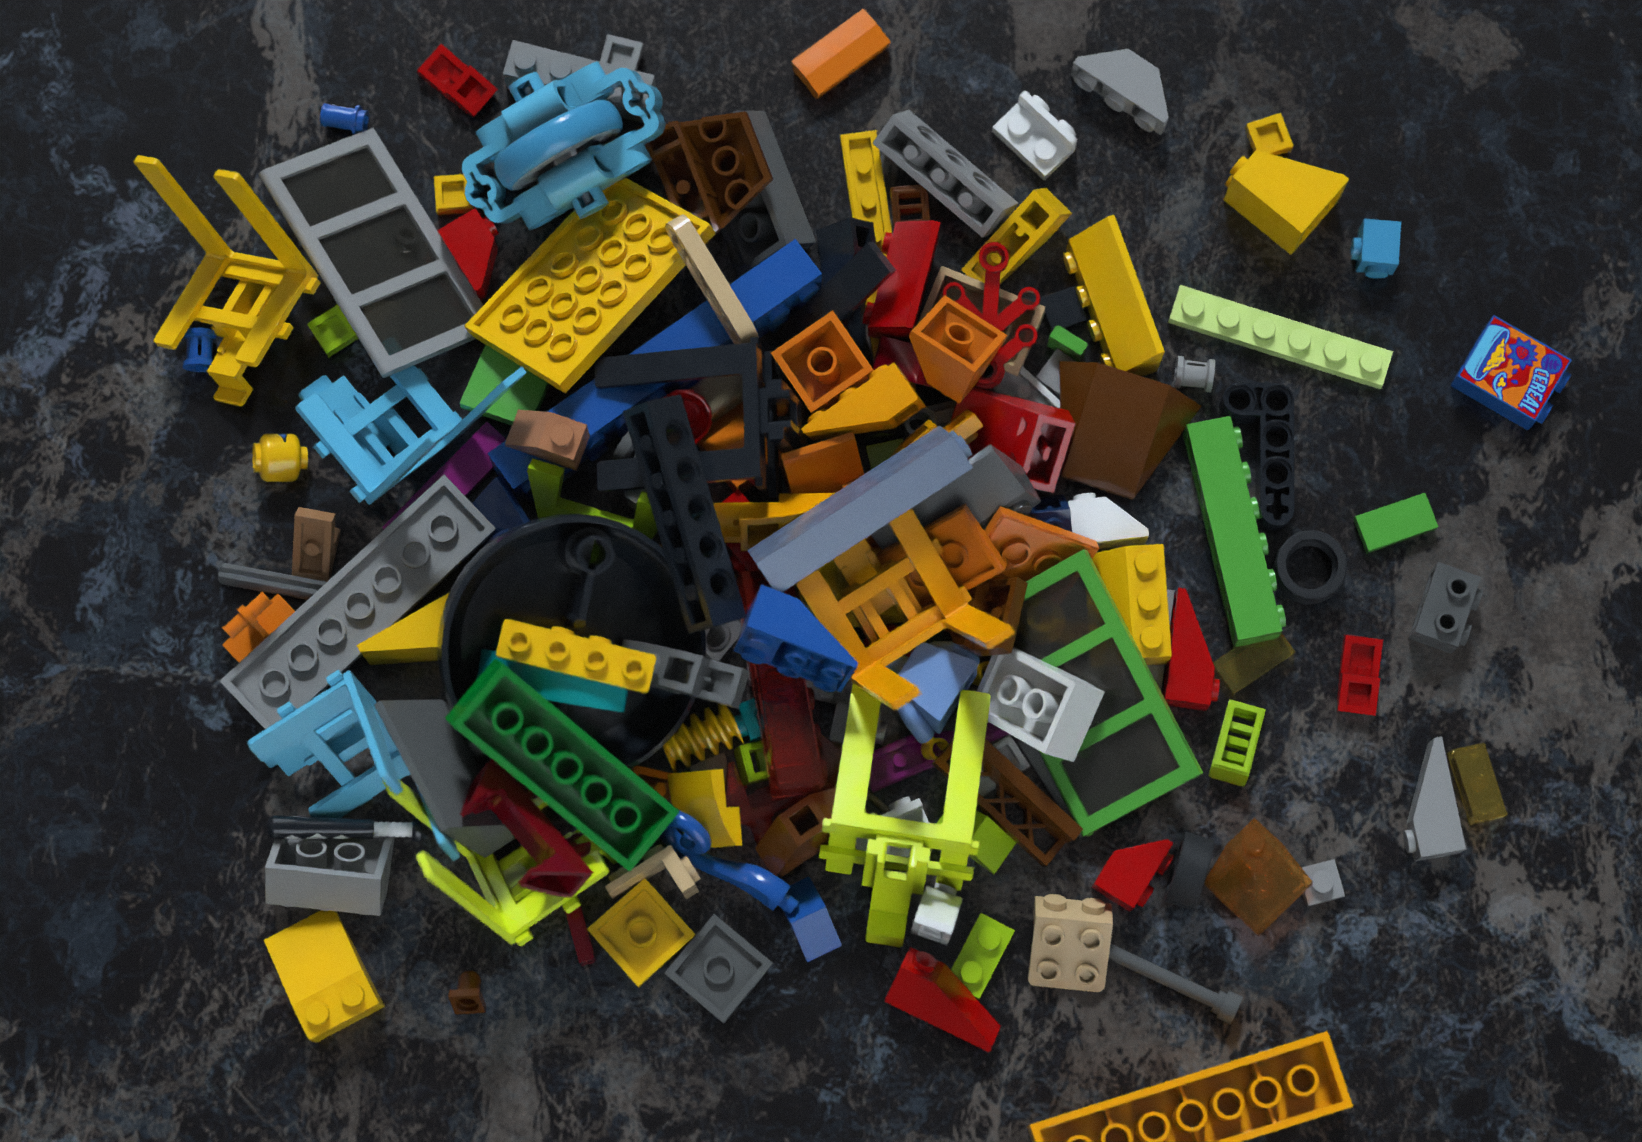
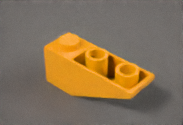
M893 362L889 366L885 364L876 368L869 375V380L860 387L854 386L845 390L838 397L839 402L829 409L823 408L813 413L807 419L808 424L803 426L801 430L813 441L833 438L850 432L860 434L894 429L926 406L903 372Z

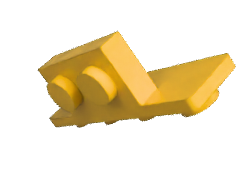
M509 619L503 622L496 650V657L641 693L649 691L656 662L654 654L612 645L611 640L603 637L590 636L588 639L575 636L572 630L554 626L551 629H546Z

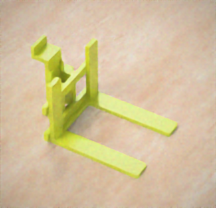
M854 683L852 684L832 819L824 818L822 832L830 833L828 845H820L819 858L826 859V871L852 874L853 863L864 865L861 886L873 887L865 937L868 943L894 947L903 946L911 894L923 895L927 874L936 876L935 883L950 886L957 891H961L963 880L972 881L974 867L966 865L969 854L977 855L979 849V841H973L972 836L991 699L988 693L961 690L943 821L942 824H932L872 815L865 812L881 701ZM857 837L868 839L867 851L855 850ZM887 845L910 849L909 858L886 854ZM931 849L941 850L939 862L929 861ZM884 868L895 869V870H901V871H907V872H906V873H902V872L888 871V870H884Z
M399 780L403 791L395 795L383 781L388 794L433 830L421 797ZM539 797L533 800L540 810L548 805ZM577 829L573 833L569 832L563 837L567 839L575 833L582 832ZM583 834L577 841V844L591 842L590 853L582 859L594 873L573 897H560L523 888L517 884L530 868L538 866L522 845L497 861L494 853L484 858L454 840L457 850L467 858L485 896V899H483L425 851L416 855L429 881L508 943L513 945L516 942L519 946L533 939L529 927L560 906H563L568 914L581 906L577 895L609 873L602 855L613 864L617 863L615 859Z

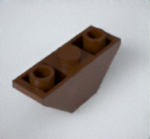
M836 788L808 795L780 814L755 847V850L772 874L778 878L783 877L820 851L821 844L828 845L830 833L822 832L824 818L832 819ZM865 806V812L867 814H870V812Z

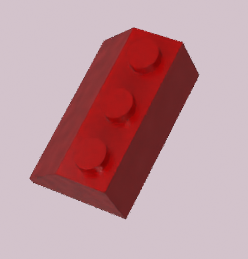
M933 220L896 222L893 233H885L881 251L887 255L886 258L896 271L877 289L875 303L867 302L862 322L868 324L867 336L876 339L884 336L911 343L909 335L917 324L938 243L941 222Z

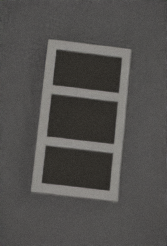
M374 128L271 166L259 173V177L382 378L389 377L476 339L466 330L464 325L479 311L483 304L475 294L464 273L458 267L446 244L441 240L438 231Z

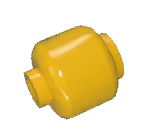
M264 434L261 436L259 443H253V472L259 473L261 479L265 482L296 481L299 477L300 469H307L308 449L307 447H300V441L295 434Z

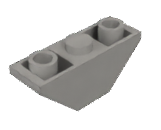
M1130 49L1076 58L1073 62L1071 76L1074 77V81L1079 87L1088 92L1095 91L1104 97V101L1109 107L1118 112L1123 110L1134 117V121L1142 129L1148 132L1155 131L1159 135L1163 133L1169 117L1160 72L1157 67Z

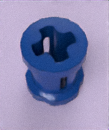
M190 328L183 337L187 342L186 360L182 362V368L192 372H207L213 361V340L217 338V334L209 328ZM199 344L202 346V347H201V355H200V356L198 355V345H199Z

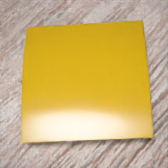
M723 769L667 774L672 805L702 824L710 835L711 847L742 845L739 807L726 808Z

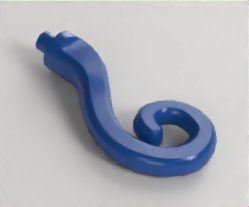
M682 811L677 814L659 836L667 847L669 845L672 846L677 856L681 859L687 856L694 867L737 886L762 902L772 911L778 905L790 914L799 902L787 893L791 886L771 872L756 865L725 860L706 853L712 845L708 831L695 818ZM676 828L683 831L684 834L681 835Z

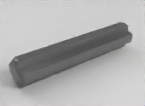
M223 563L218 573V581L223 585L308 600L327 583L325 581Z

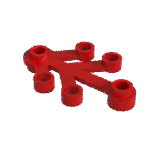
M998 242L985 244L979 252V264L985 271L983 313L967 298L961 284L950 282L944 287L942 292L944 296L951 288L959 289L961 296L955 302L1000 331H1004L1025 311L1036 309L1040 303L1039 292L1033 287H1025L1018 293V298L998 314L1000 272L1006 269L1009 262V253L1006 247ZM991 253H996L1001 257V262L996 266L988 264L986 260ZM1029 292L1035 295L1036 301L1034 304L1025 305L1022 302L1021 298L1025 293ZM1030 324L1019 326L1015 332V337L1001 347L989 365L994 370L993 374L987 378L981 376L975 386L981 389H992L998 386L1005 375L1004 365L1023 348H1030L1036 343L1038 334L1035 327ZM1030 330L1034 335L1033 339L1027 343L1022 342L1019 339L1021 331Z

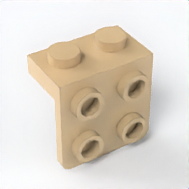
M660 844L647 851L642 857L644 862L634 867L630 872L622 867L608 877L611 883L605 886L609 895L615 900L633 889L644 878L649 879L667 868L687 900L699 892L695 882L699 881L700 877L687 856L679 859L671 845L663 848Z
M1049 894L1045 897L1035 896L1034 931L1028 972L1029 983L1040 987L1101 992L1105 988L1112 936V904L1105 903L1096 898H1086L1082 901L1066 899L1057 894Z

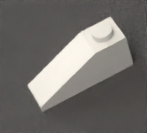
M935 883L934 888L926 886L910 933L947 946L963 898L955 896L957 890L941 883Z

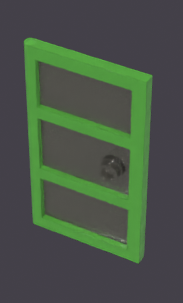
M1083 549L1026 581L1028 585L1013 647L1104 691V695L1074 762L1039 751L1074 821L1083 828L1081 832L1082 837L1091 836L1098 829L1204 773L1088 551Z

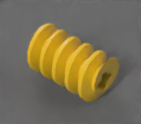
M718 704V715H715L709 707L704 708V721H701L695 713L690 714V726L687 727L682 723L677 732L663 746L673 773H676L677 760H680L688 768L691 766V754H694L702 762L705 760V748H708L716 756L719 755V742H722L731 750L733 749L734 736L743 744L744 741L731 710L725 705Z

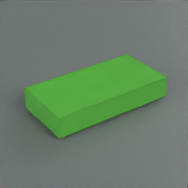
M1426 493L1355 516L1353 519L1366 554L1429 533L1438 528Z

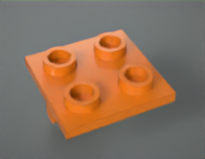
M261 591L246 607L241 605L237 609L239 613L222 627L230 636L222 645L240 663L289 618L295 610L279 594L270 600Z

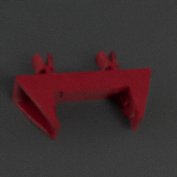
M491 758L473 779L460 815L464 818L472 812L477 814L486 810H492L538 864L537 867L530 868L518 884L523 888L550 895L573 897L594 873L582 859L590 853L591 842L577 844L583 833H575L565 839L533 802L538 796L519 780L516 781L507 770Z

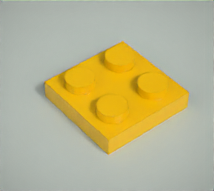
M646 878L640 881L587 928L638 988L696 936Z

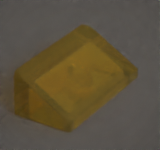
M1485 743L1465 746L1448 752L1449 761L1470 826L1507 816Z

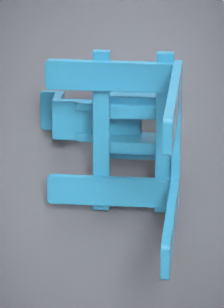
M388 338L382 343L389 356L402 351L392 338ZM415 365L391 375L390 377L397 385L371 404L361 393L355 390L345 376L332 383L326 375H323L299 393L302 401L295 409L321 440L313 446L322 459L332 453L357 483L350 490V493L359 503L365 499L370 505L461 436L527 372L523 367L519 368L503 380L463 420L456 411L453 412L430 385L428 377L420 368L417 369ZM405 397L411 401L432 427L431 430L419 439L393 408ZM387 446L396 454L394 458L386 449Z
M337 670L326 677L327 683L331 688L300 708L296 709L290 701L279 707L277 712L282 719L248 741L249 748L260 761L265 762L270 768L278 765L288 777L304 766L312 765L319 760L340 783L342 787L308 808L311 817L341 818L385 790L386 787L383 781L395 795H398L403 791L399 780L410 775L374 705L377 702L350 670L344 674ZM369 747L376 765L356 777L344 763ZM418 789L439 846L452 861H455L460 855L454 839L440 831Z

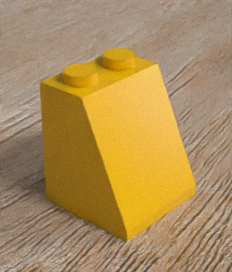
M1256 150L1249 159L1242 156L1230 170L1231 176L1225 183L1228 190L1224 201L1292 255L1338 203L1349 179L1340 173Z

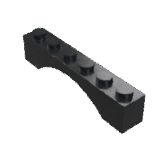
M849 217L816 230L823 286L867 243L874 241L876 244L873 222ZM865 300L842 324L871 367H873L874 363L866 338V326L862 323L866 308ZM902 423L894 429L854 434L857 446L866 447L903 437L905 434Z

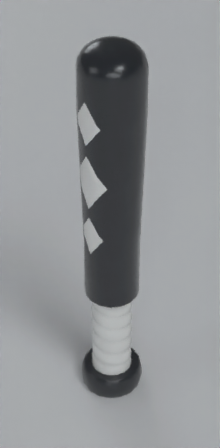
M274 815L268 819L267 833L273 839H373V837L401 836L411 837L412 841L419 842L422 840V822L418 818L412 819L410 823L376 822L374 819Z

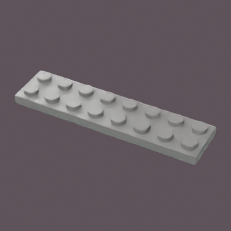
M443 475L225 675L220 682L263 728L267 729L282 719L277 712V709L290 701L298 709L320 695L329 686L326 677L337 670L344 673L362 656L356 645L400 621L494 533L496 528Z

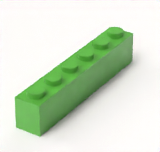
M1231 416L1187 424L1183 438L1233 648L1276 640L1282 633V627H1286V618L1282 605H1276L1273 591H1277L1275 572L1273 569H1267L1264 555L1269 554L1268 543L1265 533H1259L1256 519H1260L1259 505L1256 497L1250 498L1247 484L1251 483V473L1247 461L1242 462L1239 449L1243 447L1240 428L1238 426L1233 427Z

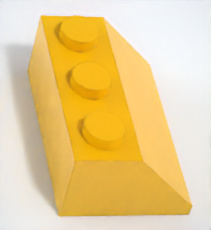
M1164 545L1123 546L1096 553L1092 560L1146 664H1167L1172 657ZM1086 588L1090 633L1103 626L1105 622ZM1113 638L1090 649L1091 668L1127 666Z

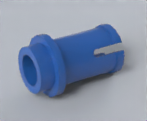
M327 103L323 104L320 113V125L322 127L328 126L351 130L354 135L367 130L369 112L363 110L362 106L357 105L353 109L333 106Z

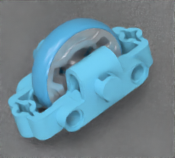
M599 62L591 63L566 78L553 80L547 85L543 84L537 72H532L519 78L508 87L516 103L502 110L501 116L475 132L483 148L469 155L462 163V171L467 180L465 186L466 199L472 206L482 208L488 219L492 222L510 223L522 217L529 230L546 224L573 207L580 219L594 214L609 204L603 193L604 189L652 161L645 144L659 137L664 132L666 125L660 112L663 103L660 91L656 87L644 83L638 72L628 68H619L606 75ZM623 85L625 88L623 94L625 109L629 113L641 117L645 126L637 131L633 130L616 138L623 128L622 118L617 108L605 99L610 97L615 92V89ZM639 93L649 95V98L645 100L646 108L636 105L640 101ZM494 162L497 178L488 176L484 166ZM537 184L517 196L513 200L514 203L505 207L503 203L506 197L505 188L520 190ZM482 185L491 187V190L487 192L489 199L480 197V194L484 191Z

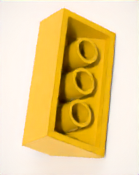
M1111 215L1070 238L1066 249L1067 252L1063 253V259L1068 273H1075L1079 286L1075 287L1080 304L1082 308L1087 307L1091 320L1088 321L1090 335L1094 342L1099 341L1104 353L1100 355L1101 364L1139 376H1145L1157 372L1165 351L1115 215Z

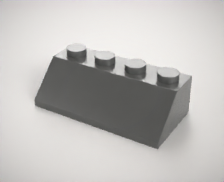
M765 111L745 112L749 115L773 180L721 230L738 277L743 276L794 239L798 241L804 250L816 243Z
M990 444L968 459L973 467L971 470L911 509L914 511L922 527L966 504L982 529L985 530L1000 506L1027 516L1032 511V508L1039 504L1041 500L1023 467ZM889 524L871 534V537L882 550L898 541Z

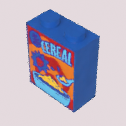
M1493 315L1450 386L1522 428L1529 430L1536 421L1542 424L1553 407V404L1549 403L1548 400L1553 391L1560 393L1568 382L1571 374L1566 369L1572 359Z

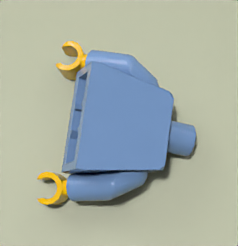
M932 641L929 644L923 642L915 647L910 657L903 655L886 666L915 684L921 692L919 696L897 709L907 729L919 743H922L921 753L928 760H935L937 758L933 753L935 743L941 750H944L948 745L945 739L934 738V731L940 734L959 704L961 690H968L972 683L976 686L980 685L983 678L982 670L985 672L990 662L984 661L980 663L977 655L970 653L952 641Z

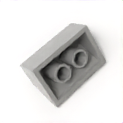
M394 836L373 837V839H275L265 866L266 904L381 916L388 891Z

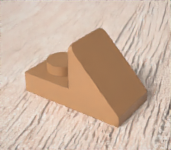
M298 507L294 519L293 576L325 582L330 580L340 538V529L335 528L336 514Z

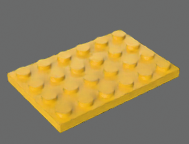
M623 178L603 190L609 204L601 210L582 219L579 218L574 210L464 325L474 338L565 394L686 266L668 236L665 227L666 223L684 214L691 221L704 244L715 235V231L708 222L627 178Z

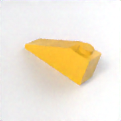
M1047 188L1034 189L985 243H1001L1009 253L1008 265L1004 271L1000 272V284L1037 251L1072 214ZM980 248L961 270L967 276L985 283V271L979 264ZM991 253L986 260L988 264L996 266L1001 262V257L996 253Z

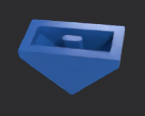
M810 877L790 885L791 887L787 893L799 902L790 914L785 910L783 912L807 963L841 947L842 944L827 908Z

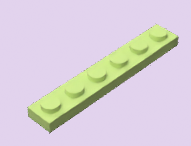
M1182 285L1178 289L1168 321L1170 324L1377 389H1381L1393 354V351Z

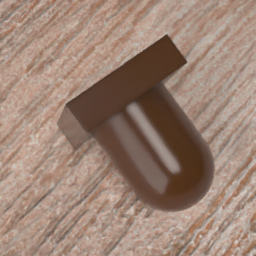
M473 970L464 971L459 976L457 989L449 990L448 998L455 1015L486 1012V1004L480 991L481 977Z

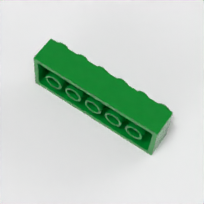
M496 658L445 717V720L629 872L680 812Z

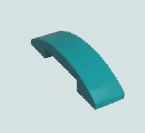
M481 649L477 679L496 658L546 700L625 712L628 689L496 657V651Z

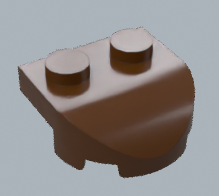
M1019 577L996 580L988 579L968 590L972 598L971 601L967 602L970 606L1011 625L1015 632L993 648L986 649L949 628L944 630L950 633L953 643L978 656L1012 654L1028 583Z

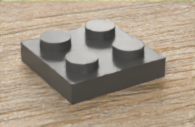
M713 914L664 974L724 1024L772 967L773 963Z

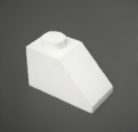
M1082 493L1073 496L1072 501H1068L1072 532L1096 540L1099 549L1146 544L1149 537L1148 528L1107 497L1096 498L1095 493Z

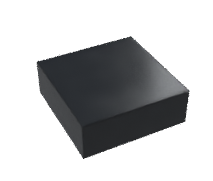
M1075 286L1040 297V305L1045 306L1044 316L1051 333L1056 325L1067 330L1086 324L1087 318L1080 304Z

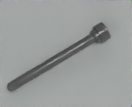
M1110 944L1108 960L1211 1007V1012L1217 1014V1019L1231 1025L1243 996L1230 990L1227 993L1221 990L1219 993H1216Z

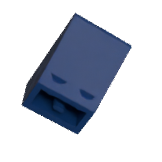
M761 585L748 609L747 617L744 620L733 651L740 653L741 657L748 662L754 664L765 663L776 667L778 672L790 678L801 677L812 681L814 686L826 692L838 691L841 693L856 670L858 662L798 598Z

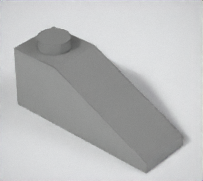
M1442 737L1434 738L1427 744L1406 823L1407 830L1403 831L1405 849L1407 853L1413 854L1414 862L1455 855L1466 850Z

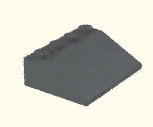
M380 700L374 704L443 834L484 858L515 839L492 810H486L477 814L472 812L464 818L460 815L473 779L486 765L483 758L487 754L445 720V717L452 710L447 702L444 700Z

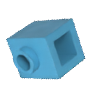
M1374 219L1363 220L1358 229V238L1353 237L1351 243L1350 257L1356 260V272L1366 273L1367 277L1376 279L1393 275L1399 265L1401 222Z

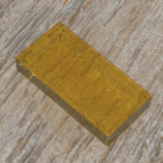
M1281 633L1279 638L1236 646L1214 661L1213 664L1215 672L1233 696L1295 654V650Z

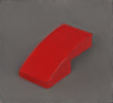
M443 44L437 47L416 72L432 87L472 117L482 109L498 90L471 65L469 67L466 66Z
M1344 634L1339 672L1337 711L1376 716L1381 679L1379 678L1383 639Z

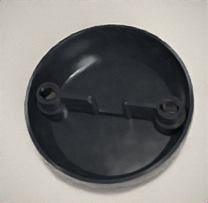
M561 514L534 519L513 527L483 547L465 566L449 593L440 619L437 640L441 682L451 709L455 707L476 682L481 649L497 650L503 622L506 619L546 629H551L554 626L572 630L575 636L588 639L590 636H599L611 640L612 645L621 646L623 639L659 645L706 657V631L688 634L664 549L640 531L621 522L601 516L585 514ZM595 540V543L599 546V555L597 559L590 564L591 554ZM649 687L647 693L628 690L625 712L555 701L549 702L626 767L631 769L647 760L668 742L689 714L696 697L681 693L679 695Z

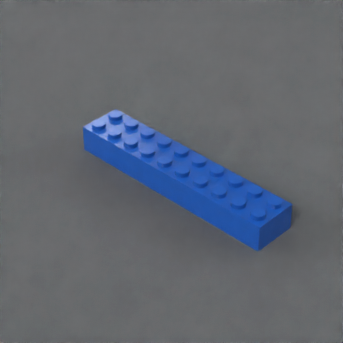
M794 239L732 282L730 286L754 324L760 339L770 331L772 334H775L792 315L797 313L822 288V273L798 241ZM705 301L631 354L732 345L734 343L709 302ZM593 379L547 412H552L587 425L590 438L580 461L581 464L588 458L590 461L598 459L609 449L607 446L618 437L622 440L627 434L628 428L623 414L624 410L646 401L663 398L673 390L689 389L701 379L605 389L597 388L595 386V379ZM506 441L488 452L494 471L498 476L504 477L508 486L515 493L520 506L527 501L529 504L534 503L527 474L532 458L565 468L563 482L577 472L576 470L505 446Z

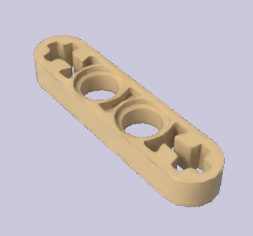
M682 214L666 223L665 227L670 240L733 343H750V337H758L754 324L687 216Z

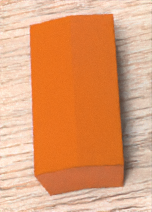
M863 8L791 61L793 71L817 100L888 48L891 41Z

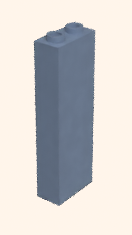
M939 425L747 551L771 588L783 592L971 470L973 467L967 458L973 454L960 435L958 436L954 430L948 432Z

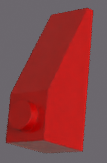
M1178 587L1174 594L1170 626L1172 657L1166 664L1162 695L1168 706L1206 711L1211 705V701L1217 702L1220 679H1214L1215 667L1186 588Z
M912 947L909 948L884 1002L990 1052L1001 1027L999 1023L945 963L936 960L929 953L920 952Z

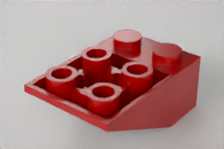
M973 387L960 403H955L950 422L968 409L977 416L983 425L982 428L976 431L978 433L977 438L968 444L973 455L967 459H970L991 444L1023 467L1034 489L1054 493L1075 426V421L1069 410Z

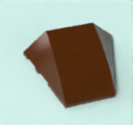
M745 111L702 117L699 120L668 122L665 125L664 132L659 137L645 144L652 161L655 162L669 202L711 224L715 231L714 236L773 180L749 115ZM645 125L636 126L637 130L643 128Z
M1059 361L1060 408L1069 410L1075 421L1074 430L1061 468V477L1133 500L1180 437L1186 425L1190 423L1200 410L1201 405L1171 385L1096 362Z

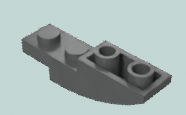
M623 639L621 647L656 656L650 687L679 695L681 693L739 709L750 671L685 651Z

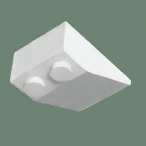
M1014 647L1012 654L992 655L976 691L988 693L991 696L988 722L1044 754L1072 762L1075 761L1104 695V691Z

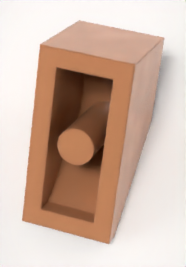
M518 409L505 446L577 471L590 434L586 424L558 414Z

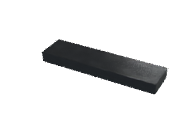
M874 241L867 243L772 338L780 347L832 310L841 323H843L896 269Z

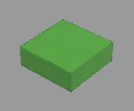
M1057 325L1050 334L1047 347L1054 351L1058 348L1077 362H1081L1088 346L1087 342Z

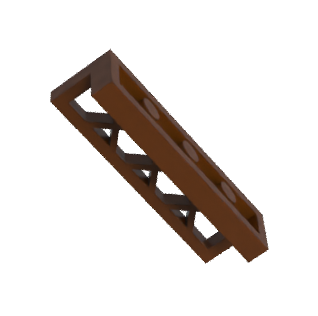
M954 738L932 763L947 779L950 766L946 761L952 755ZM985 738L981 767L983 772H981L980 777H989L996 783L997 798L984 799L978 793L977 807L1042 867H1045L1065 843L1074 841L1083 828ZM1004 792L1011 798H1004ZM1005 803H1017L1023 809L1024 824L1013 825L1006 819ZM991 804H997L998 811ZM1032 818L1039 824H1032ZM1025 829V836L1019 830ZM1033 829H1045L1056 839L1045 853L1034 845Z

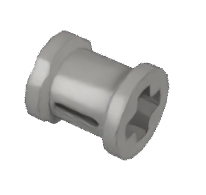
M1177 356L1173 387L1178 389L1181 386L1204 388L1205 392L1211 393L1215 374V360L1209 359L1207 362L1185 360L1183 356Z

